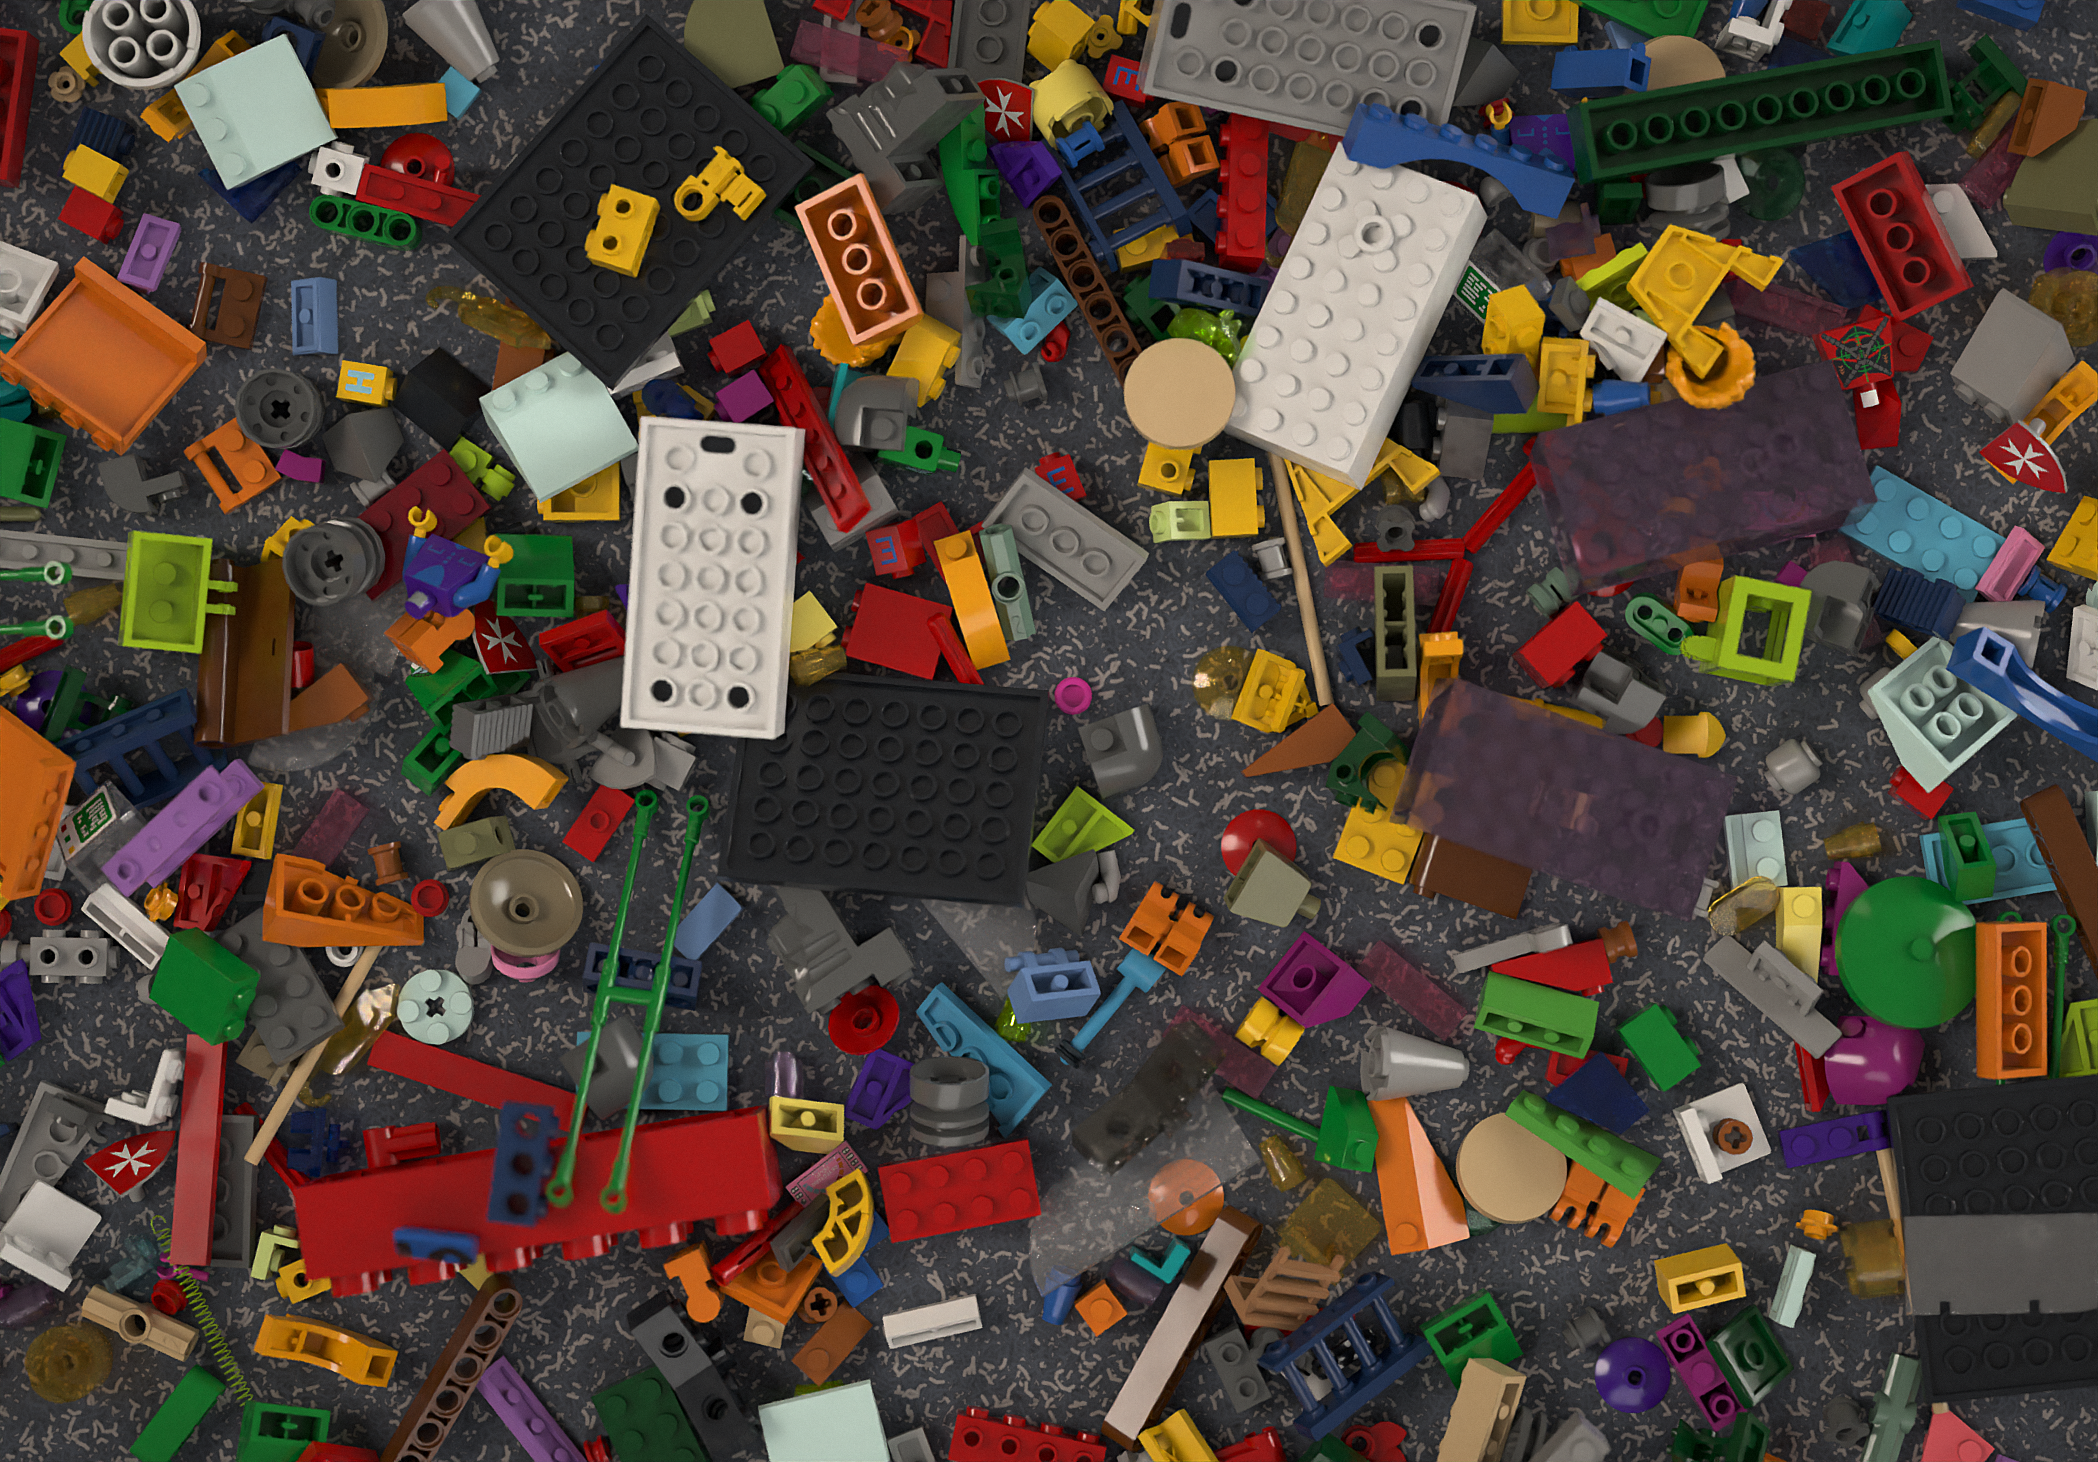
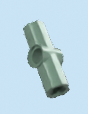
M1002 523L991 525L979 531L1003 636L1005 640L1017 641L1027 639L1030 635L1036 633V628L1012 525ZM1004 577H1013L1017 580V583L1010 588H1004L998 584Z
M1892 1352L1881 1390L1875 1393L1872 1400L1876 1402L1875 1407L1869 1410L1870 1433L1866 1437L1860 1462H1897L1904 1435L1911 1431L1917 1413L1915 1398L1921 1381L1919 1361L1917 1359Z

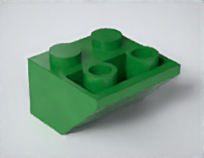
M0 417V496L48 508L67 435Z
M496 533L495 536L500 538L502 543L505 541L511 545L514 552L510 561L500 563L498 567L501 569V572L496 580L493 608L496 615L573 617L575 579L572 535Z
M1484 1287L1419 1325L1457 1392H1459L1462 1373L1467 1366L1469 1358H1492L1505 1365L1523 1354L1503 1315Z
M245 1400L235 1462H296L312 1441L326 1443L331 1411L321 1408Z

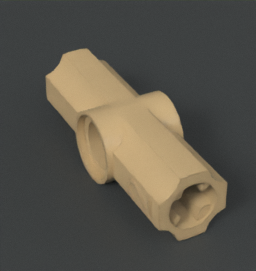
M95 1284L92 1287L81 1308V1316L118 1332L127 1342H141L182 1362L188 1359L199 1338L198 1329L163 1314L152 1303H139L99 1284ZM136 1314L144 1318L146 1322L145 1331L140 1330L136 1326L134 1320Z

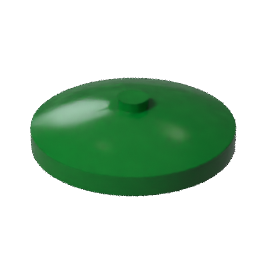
M1901 876L1878 882L1863 890L1852 900L1839 922L1835 939V958L1841 981L1853 1001L1866 1014L1883 1024L1907 1030L1923 1029L1942 1024L1959 1014L1976 993V921L1962 901L1955 902L1951 891L1934 881L1921 877Z

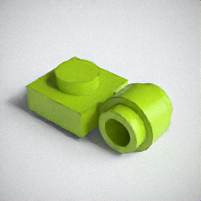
M460 437L450 454L473 484L476 486L482 478L484 484L481 490L498 501L501 500L503 495L507 497L515 486L512 482L516 476L498 464L493 470H488L494 457L464 437Z

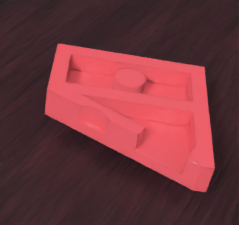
M1931 1408L1932 1416L1928 1433H1925L1922 1446L1923 1454L1920 1462H1985L1995 1450L1950 1410L1949 1412L1934 1414L1933 1408Z

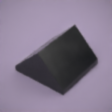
M439 347L409 370L392 406L442 447L451 452L460 437H463L482 415L483 410L479 398L492 392V390Z

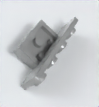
M963 234L960 235L959 272L927 273L926 314L962 334L957 347L961 348V352L955 362V384L969 388H980L981 377L984 373V363L982 360L983 339L985 336L984 317H978L971 312L965 286L985 282L987 257L984 246H972L966 235Z
M1725 935L1705 954L1703 961L1813 1057L1820 1058L1842 1035V1032L1814 1008L1823 992L1816 981L1810 975L1802 973L1789 962L1787 956L1781 950L1773 948L1766 941L1759 945L1752 955L1730 935Z

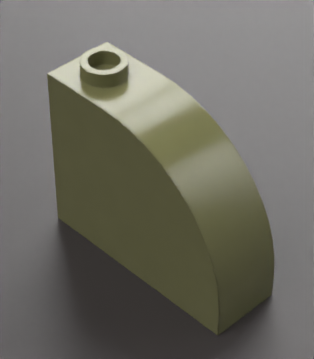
M763 0L692 1L685 21L684 47L731 89L778 75L785 69Z
M2098 118L2079 121L2074 131L2036 156H2026L2011 187L2006 188L2003 196V207L2007 210L2012 225L2098 236Z
M1413 566L1374 567L1376 701L1414 700L1416 648Z

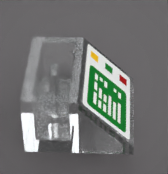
M1495 228L1471 251L1451 298L1484 329L1489 296L1491 294L1524 284L1535 300H1546L1554 293V290L1547 276Z
M107 779L60 821L56 840L66 867L93 894L110 880L101 868L133 839L148 822L112 782Z

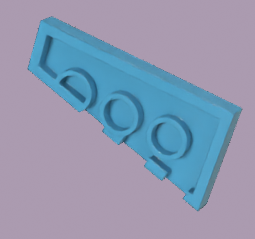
M941 982L931 991L916 1010V1013L943 1052L949 1051L951 1056L973 1058L989 1067V1097L985 1102L989 1105V1111L992 1112L1001 1125L998 1127V1130L1006 1139L1019 1126L1052 1084Z

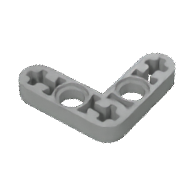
M1552 923L1506 937V940H1497L1456 953L1452 957L1457 972L1463 973L1531 951L1542 953L1569 945L1573 941L1567 924Z

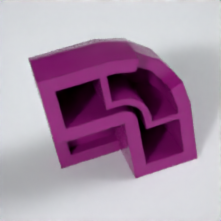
M1839 1016L1837 1028L1842 1032V1035L1825 1052L1826 1079L1836 1104H1885L1886 1098L1899 1093L1907 1085L1913 1086L1918 1075L1925 1046L1918 1029L1907 1030L1891 1027L1870 1016Z

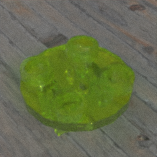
M1183 309L1177 313L1168 326V332L1173 338L1192 339L1210 346L1223 357L1229 367L1233 366L1241 354L1240 343L1236 336L1242 322L1241 320L1231 321L1234 315L1233 309H1225L1217 318L1208 314L1206 310Z

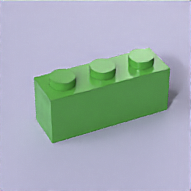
M1489 971L1480 992L1473 1028L1584 1059L1594 1037L1599 1002Z

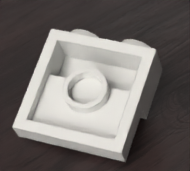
M0 241V333L8 338L15 339L18 334L23 336L41 316L45 309L43 300L60 269L58 262Z

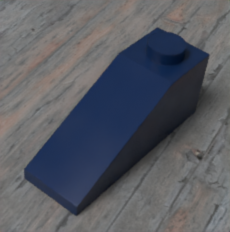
M1524 353L1425 356L1411 381L1413 388L1491 414H1527L1540 388Z

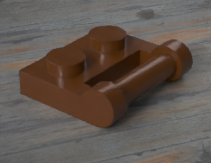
M200 262L198 274L201 277L190 324H186L185 328L201 340L252 351L268 278L259 274ZM217 278L226 280L216 327L215 330L205 328Z

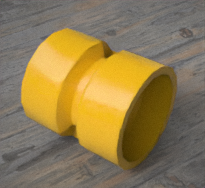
M1261 996L1247 1014L1234 1036L1251 1048L1261 1047V1055L1279 1066L1296 1045L1305 1028L1289 1015L1280 1016L1279 1007Z

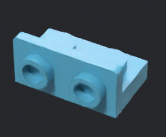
M1040 266L1029 277L1033 300L1024 319L1000 318L993 315L986 317L992 326L1006 336L1024 355L1029 353L1077 306L1076 300L1062 283Z

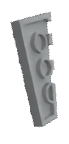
M41 1080L0 1174V1230L8 1222L34 1182L42 1180L54 1187L91 1138L85 1125L80 1126L76 1124L74 1128H70L53 1120L55 1114L47 1111L53 1097L57 1093H61L93 1107V1110L101 1113L105 1111V1104ZM103 1122L98 1123L97 1129L100 1127V1125H101Z

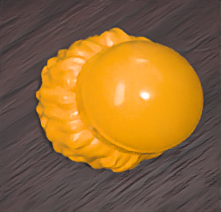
M831 293L824 297L823 306L818 309L816 316L812 318L809 330L811 336L815 339L813 347L821 349L820 356L825 357L828 362L835 366L842 362L852 368L869 366L876 359L883 357L889 347L899 345L902 342L906 333L904 331L886 340L866 346H853Z
M1726 322L1721 324L1719 330L1706 326H1692L1724 347L1703 379L1694 373L1670 343L1667 352L1665 375L1670 383L1676 387L1684 401L1688 402L1691 406H1695L1698 409L1727 408L1731 403L1741 401L1744 398L1745 391L1754 386L1753 377H1755V371L1752 367L1755 361H1753L1752 348L1748 346L1745 340L1739 339L1737 331L1731 329Z

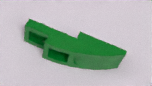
M984 101L939 141L940 160L948 196L958 222L972 246H983L979 224L1000 220L998 169H987L986 167L987 148L985 145Z

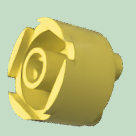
M1074 59L1063 61L1055 71L1044 79L1036 80L1029 85V87L1034 88L1033 122L1055 150H1058L1055 139L1059 137L1064 139L1082 128V123L1086 120L1091 122L1097 132L1102 131L1106 126L1102 121L1107 112L1111 116L1112 110H1114L1112 100L1086 66L1077 64Z

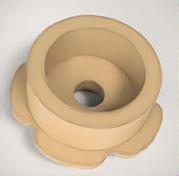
M64 66L58 72H53L50 75L48 85L51 87L50 94L56 101L73 103L81 98L86 82L72 67ZM66 81L70 83V86L68 88H64L63 86L64 82Z

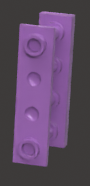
M240 758L235 759L220 774L212 765L209 766L112 857L101 870L125 897H129L145 881L153 888L159 887L265 786Z

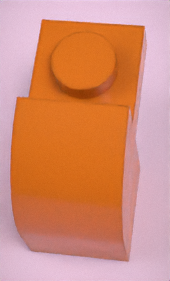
M1685 542L1672 608L1677 611V616L1696 623L1703 621L1715 623L1718 612L1717 589L1724 567L1722 548Z

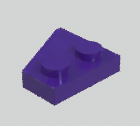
M998 141L987 147L988 155L1025 209L1035 204L1063 173L1059 168L1056 157L1046 149L1042 141Z
M23 958L13 962L0 972V1050L7 1061L17 1058L42 1039L27 966Z
M881 1048L867 1054L844 1104V1117L874 1130L880 1128L890 1119L892 1114L898 1109L904 1108L913 1100L910 1097V1068L915 1063Z

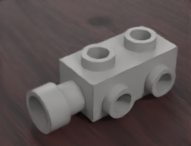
M43 930V936L31 937L30 944H22L20 940H4L1 946L0 962L1 968L4 970L13 962L23 958L26 966L30 967L29 975H41V983H65V976H79V983L102 984L103 976H112V969H118L120 966V947L113 946V938H104L103 930H81V938L66 937V930ZM48 949L52 950L55 954V959L50 964L45 962V951ZM85 950H89L93 954V961L90 964H85L82 961V953Z

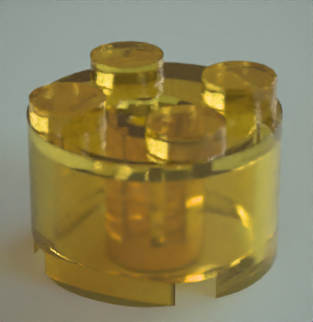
M2060 267L2038 276L2029 294L2028 304L2061 323L2070 346L2083 347L2098 340V274L2073 267ZM2075 302L2074 308L2069 309L2070 304Z
M1893 1218L1846 1224V1231L1838 1232L1842 1254L1851 1259L1852 1268L1845 1269L1848 1290L1851 1292V1295H1858L1859 1300L1906 1294L1905 1286L1903 1284L1898 1285L1897 1283L1899 1280H1905L1898 1237H1893V1232H1888V1228L1895 1227Z
M68 1321L48 1329L34 1339L26 1353L25 1370L28 1372L31 1381L30 1385L40 1397L50 1402L67 1403L79 1400L96 1391L108 1378L113 1362L112 1345L97 1327L86 1322ZM67 1355L72 1358L71 1362L74 1364V1367L71 1369L67 1367L69 1361L64 1358Z

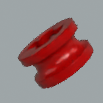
M1509 98L1489 103L1493 107L1494 116H1499L1503 113V101L1509 105L1511 103ZM1489 104L1477 111L1479 116L1485 118L1483 123L1484 129H1490L1493 124L1486 114V107Z
M603 1434L598 1435L597 1440L591 1442L589 1439L583 1442L588 1462H614Z

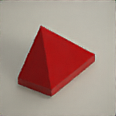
M1892 378L1876 382L1881 403L1878 405L1859 409L1855 391L1852 388L1859 451L1898 446L1902 403Z
M1794 1040L1805 1109L1810 1112L1821 1111L1830 1093L1825 1072V1053L1820 1058H1815Z

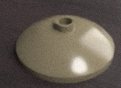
M335 0L336 7L333 20L327 26L319 28V30L326 32L327 35L311 80L322 88L360 87L373 76L383 59L388 40L386 11L381 0ZM299 18V21L305 24V20Z
M517 849L511 850L510 853L493 857L480 869L470 890V912L481 935L497 949L518 957H542L561 949L576 933L583 915V897L579 884L573 874L554 857L535 850ZM523 909L526 911L527 916L520 917L516 914L515 910Z

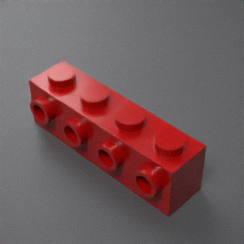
M1232 112L1226 124L1221 123L1218 142L1219 146L1223 147V159L1219 160L1220 167L1217 171V180L1222 182V195L1218 196L1216 204V217L1221 218L1220 231H1217L1215 254H1220V269L1256 273L1265 258L1269 120Z
M968 1405L966 1411L958 1409L948 1460L956 1462H1104L1107 1447L1106 1442L1099 1441L1100 1435L1094 1432L1078 1430L1077 1435L1063 1433V1426L1058 1424L1041 1422L1040 1427L1025 1424L1026 1418L1018 1415L1004 1414L1003 1419L988 1416V1409Z

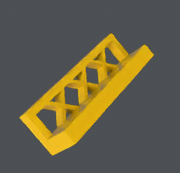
M1185 1409L1178 1410L1160 1425L1146 1429L1138 1435L1139 1440L1154 1462H1219Z

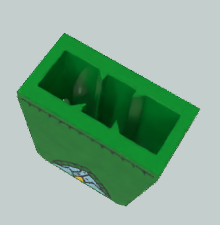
M449 648L439 656L444 664L434 674L412 663L411 674L405 680L408 688L443 736L453 726L451 720L454 719L452 716L454 712L453 705L489 698L498 690L480 662Z

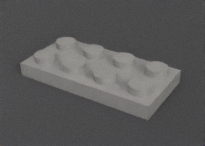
M1026 467L990 511L981 526L986 529L988 526L1000 523L1005 525L1011 524L1017 551L1103 611L1109 607L1137 573L1149 555L1146 550Z

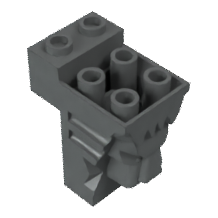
M897 61L892 65L882 81L873 83L862 95L856 93L847 98L835 108L830 109L826 115L832 123L835 135L844 141L853 155L852 160L854 164L866 175L880 212L884 215L916 211L945 185V182L926 153L987 98L967 68L926 70L920 64Z
M780 887L776 890L783 901L782 905L788 913L771 928L766 944L782 960L784 969L797 982L792 987L808 1014L817 1010L819 1015L822 1016L842 1003L838 997L840 994L849 989L851 994L855 995L872 984L874 981L870 975L873 973L881 986L890 982L893 988L914 975L910 968L917 963L894 926H890L860 945L826 890Z

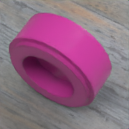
M1069 677L1057 685L1054 698L1056 705L1062 712L1069 715H1077L1089 707L1092 700V691L1083 679Z

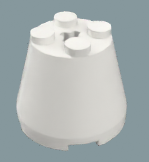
M94 0L89 11L85 12L82 34L89 58L106 77L123 87L136 90H150L172 86L181 82L197 64L201 29L198 14L190 0Z

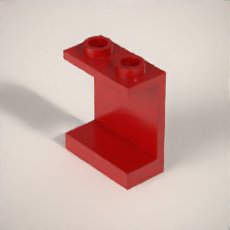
M865 583L864 590L857 589L851 611L857 612L853 627L846 626L841 642V647L846 648L845 656L934 681L942 651L927 626V619L938 612H943L951 622L954 608L869 583Z

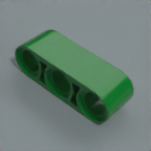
M332 195L318 196L309 207V215L313 223L330 234L400 251H410L416 248L422 239L420 225L403 212ZM329 206H336L338 209L336 219L330 223H323V210ZM365 215H373V227L369 231L360 232L358 229L360 218ZM403 223L410 224L411 233L409 237L402 241L395 240L394 231L396 227Z
M199 1364L194 1365L131 1446L129 1452L142 1462H171L170 1458L173 1455H177L195 1431L193 1428L196 1425H200L218 1401L216 1398L219 1394L222 1396L227 1386Z

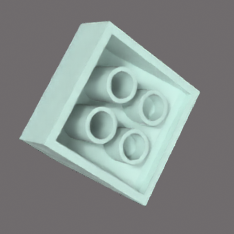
M282 34L211 66L174 85L227 190L241 187L338 138L334 128H330V120L286 34Z
M568 351L479 398L487 425L540 503L639 451L637 441L605 385Z
M1936 637L1928 640L1867 691L1901 764L1928 793L2018 716L2013 710L1946 670L1954 647L1948 641Z
M870 1379L758 1406L770 1462H892Z

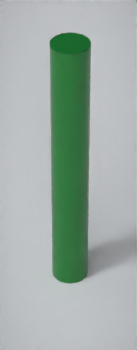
M1226 1086L1221 1097L1222 1101L1317 1144L1320 1128Z

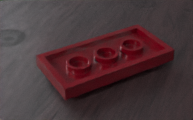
M445 448L357 517L374 529L382 541L385 552L384 571L378 583L365 592L373 602H376L402 581L404 557L409 536L414 535L416 528L408 518L411 508L417 506L421 509L422 517L420 522L426 518L428 509L437 518L436 527L432 531L426 532L425 538L428 539L434 534L449 541L456 539L493 509Z

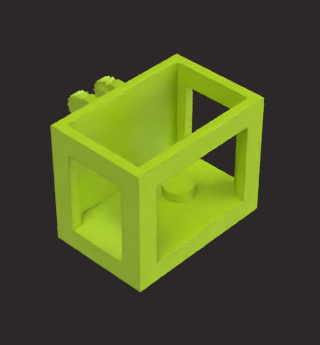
M141 531L128 532L118 645L202 653L205 612L235 615L236 607L230 604H206L208 589L232 593L238 589V583L209 580L212 539Z
M1733 576L1721 581L1717 589L1718 612L1715 623L1708 622L1706 636L1691 635V637L1684 638L1681 641V645H1679V650L1687 659L1692 658V660L1700 661L1698 672L1770 687L1794 682L1812 591L1741 576ZM1745 610L1757 613H1766L1767 610L1772 611L1762 659L1736 654ZM1789 612H1790V617H1789V622H1788V627H1787V632H1786V637H1785V643H1784V648H1783L1781 663H1779V661H1780V656H1781V651H1782V646H1783V640H1784L1785 630H1786V625H1787V620H1788V615H1789Z

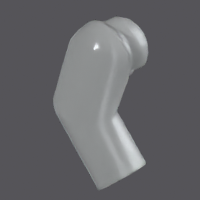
M1438 476L1426 486L1429 493L1426 502L1419 507L1421 517L1427 522H1432L1436 518L1441 519L1447 510L1450 489L1442 476Z
M1115 850L1096 854L1103 883L1092 886L1093 898L1098 904L1105 901L1111 903L1116 900L1121 875Z

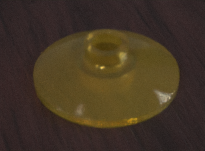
M1222 646L1211 650L1198 662L1192 677V689L1197 703L1210 716L1220 720L1234 721L1231 719V716L1255 657L1250 651L1237 646ZM1226 676H1234L1237 679V687L1235 689L1228 690L1224 687L1223 680Z

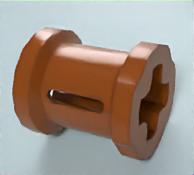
M401 841L367 849L368 855L373 856L378 878L375 880L376 886L410 878L409 873L403 869L399 849L402 847Z
M1726 1118L1720 1120L1713 1128V1142L1722 1151L1739 1155L1748 1151L1752 1145V1131L1748 1125L1741 1121ZM1732 1127L1734 1131L1740 1133V1139L1733 1140V1144L1724 1138L1725 1134L1732 1132Z
M824 1287L808 1290L797 1307L796 1313L803 1322L808 1324L827 1321L832 1318L837 1310V1299L832 1292ZM821 1301L823 1308L811 1310L810 1303Z

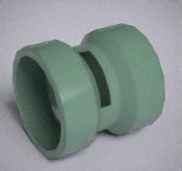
M1554 567L1546 574V579L1542 583H1535L1526 590L1529 599L1547 619L1557 614L1559 606L1563 603H1570L1579 596L1572 582L1557 567Z

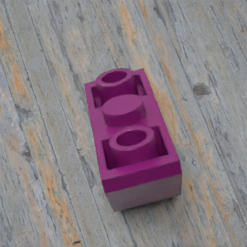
M1834 861V867L1829 868L1826 874L1825 887L1827 891H1831L1829 906H1824L1822 911V928H1826L1827 931L1825 944L1821 943L1819 966H1823L1822 974L1836 976L1839 972L1835 958V939L1839 922L1852 900L1869 887L1849 862Z
M1689 1313L1682 1315L1655 1332L1667 1359L1690 1397L1715 1432L1735 1421L1737 1412H1748L1741 1405L1704 1344L1705 1340Z

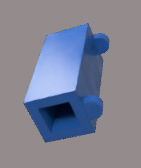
M1634 42L1631 48L1578 51L1575 45L1566 46L1563 52H1556L1550 89L1570 98L1615 97L1647 91L1652 58L1645 56L1646 47L1643 42Z

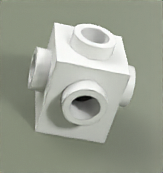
M333 140L331 146H320L319 152L314 151L312 153L308 173L313 174L311 183L321 186L320 192L326 195L341 198L343 197V192L356 195L364 164H369L370 157L353 153V145ZM335 163L340 167L339 175L334 171Z

